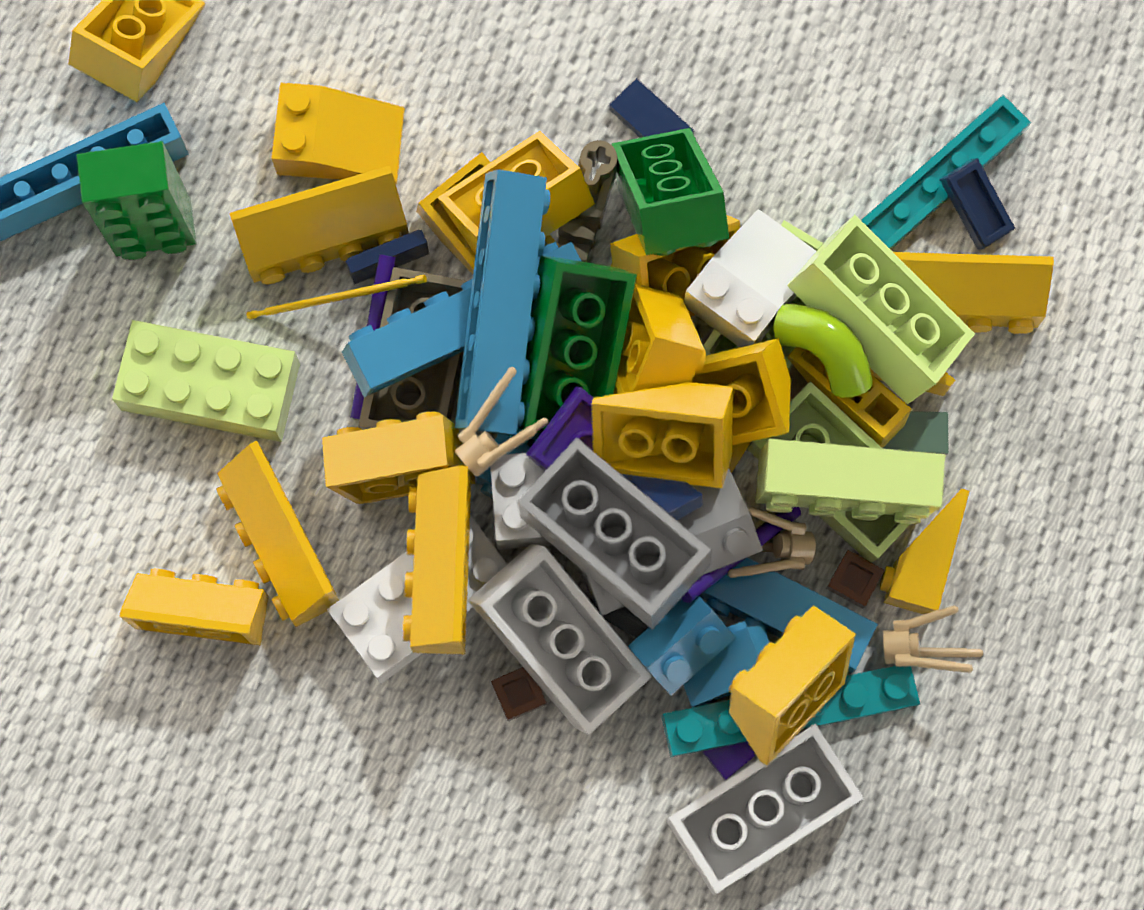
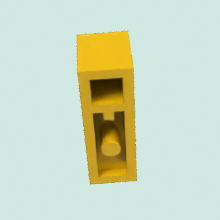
M796 347L788 355L789 361L808 383L811 381L882 448L904 427L912 408L872 374L873 385L867 392L855 397H838L831 392L828 374L817 356L799 347Z
M961 488L894 562L893 567H885L879 590L886 592L883 603L923 615L939 610L969 490Z

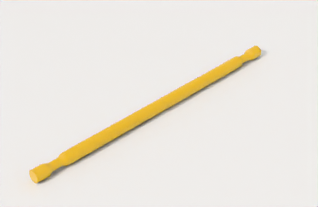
M424 274L412 279L395 280L267 307L260 311L253 310L247 312L246 316L250 320L263 315L269 316L403 288L410 284H422L427 282V277Z

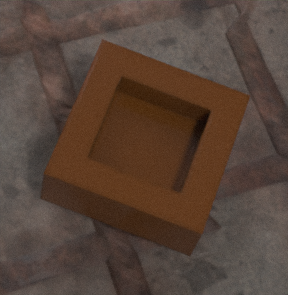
M847 550L826 589L864 609L885 570Z
M524 667L491 680V684L508 722L547 705L540 686Z

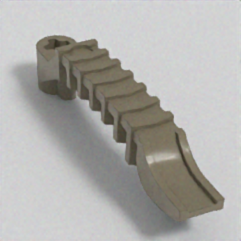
M601 140L592 141L584 146L578 164L595 204L558 228V245L561 247L572 242L581 261L587 263L590 250L595 245L597 230L602 226L607 202L617 175L616 150L611 144ZM598 162L604 163L600 165L599 169H597L595 177L592 180V167H596Z

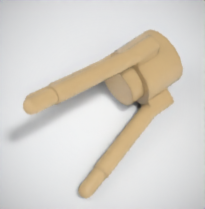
M510 367L469 426L457 435L463 444L455 451L463 463L477 477L494 464L498 458L521 445L524 441L534 436L537 431L548 425V419L542 418L500 445L486 431L480 435L476 434L515 376L516 369L514 367Z
M751 507L748 509L751 516L785 529L782 533L775 535L773 543H765L761 546V552H773L775 558H780L781 561L731 569L728 571V576L734 578L786 569L804 570L805 565H809L815 556L816 541L814 534L806 531L805 523L791 522Z
M957 606L939 609L909 620L893 621L894 630H883L885 663L896 664V667L915 666L971 673L973 666L970 664L921 657H982L983 651L981 649L920 647L919 634L910 633L909 629L956 614L958 612Z

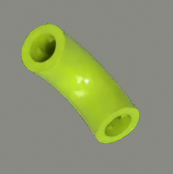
M784 304L780 307L774 322L775 338H779L780 345L799 347L817 356L826 369L831 392L835 396L855 397L871 389L873 381L868 359L861 342L845 323L829 312L809 306Z

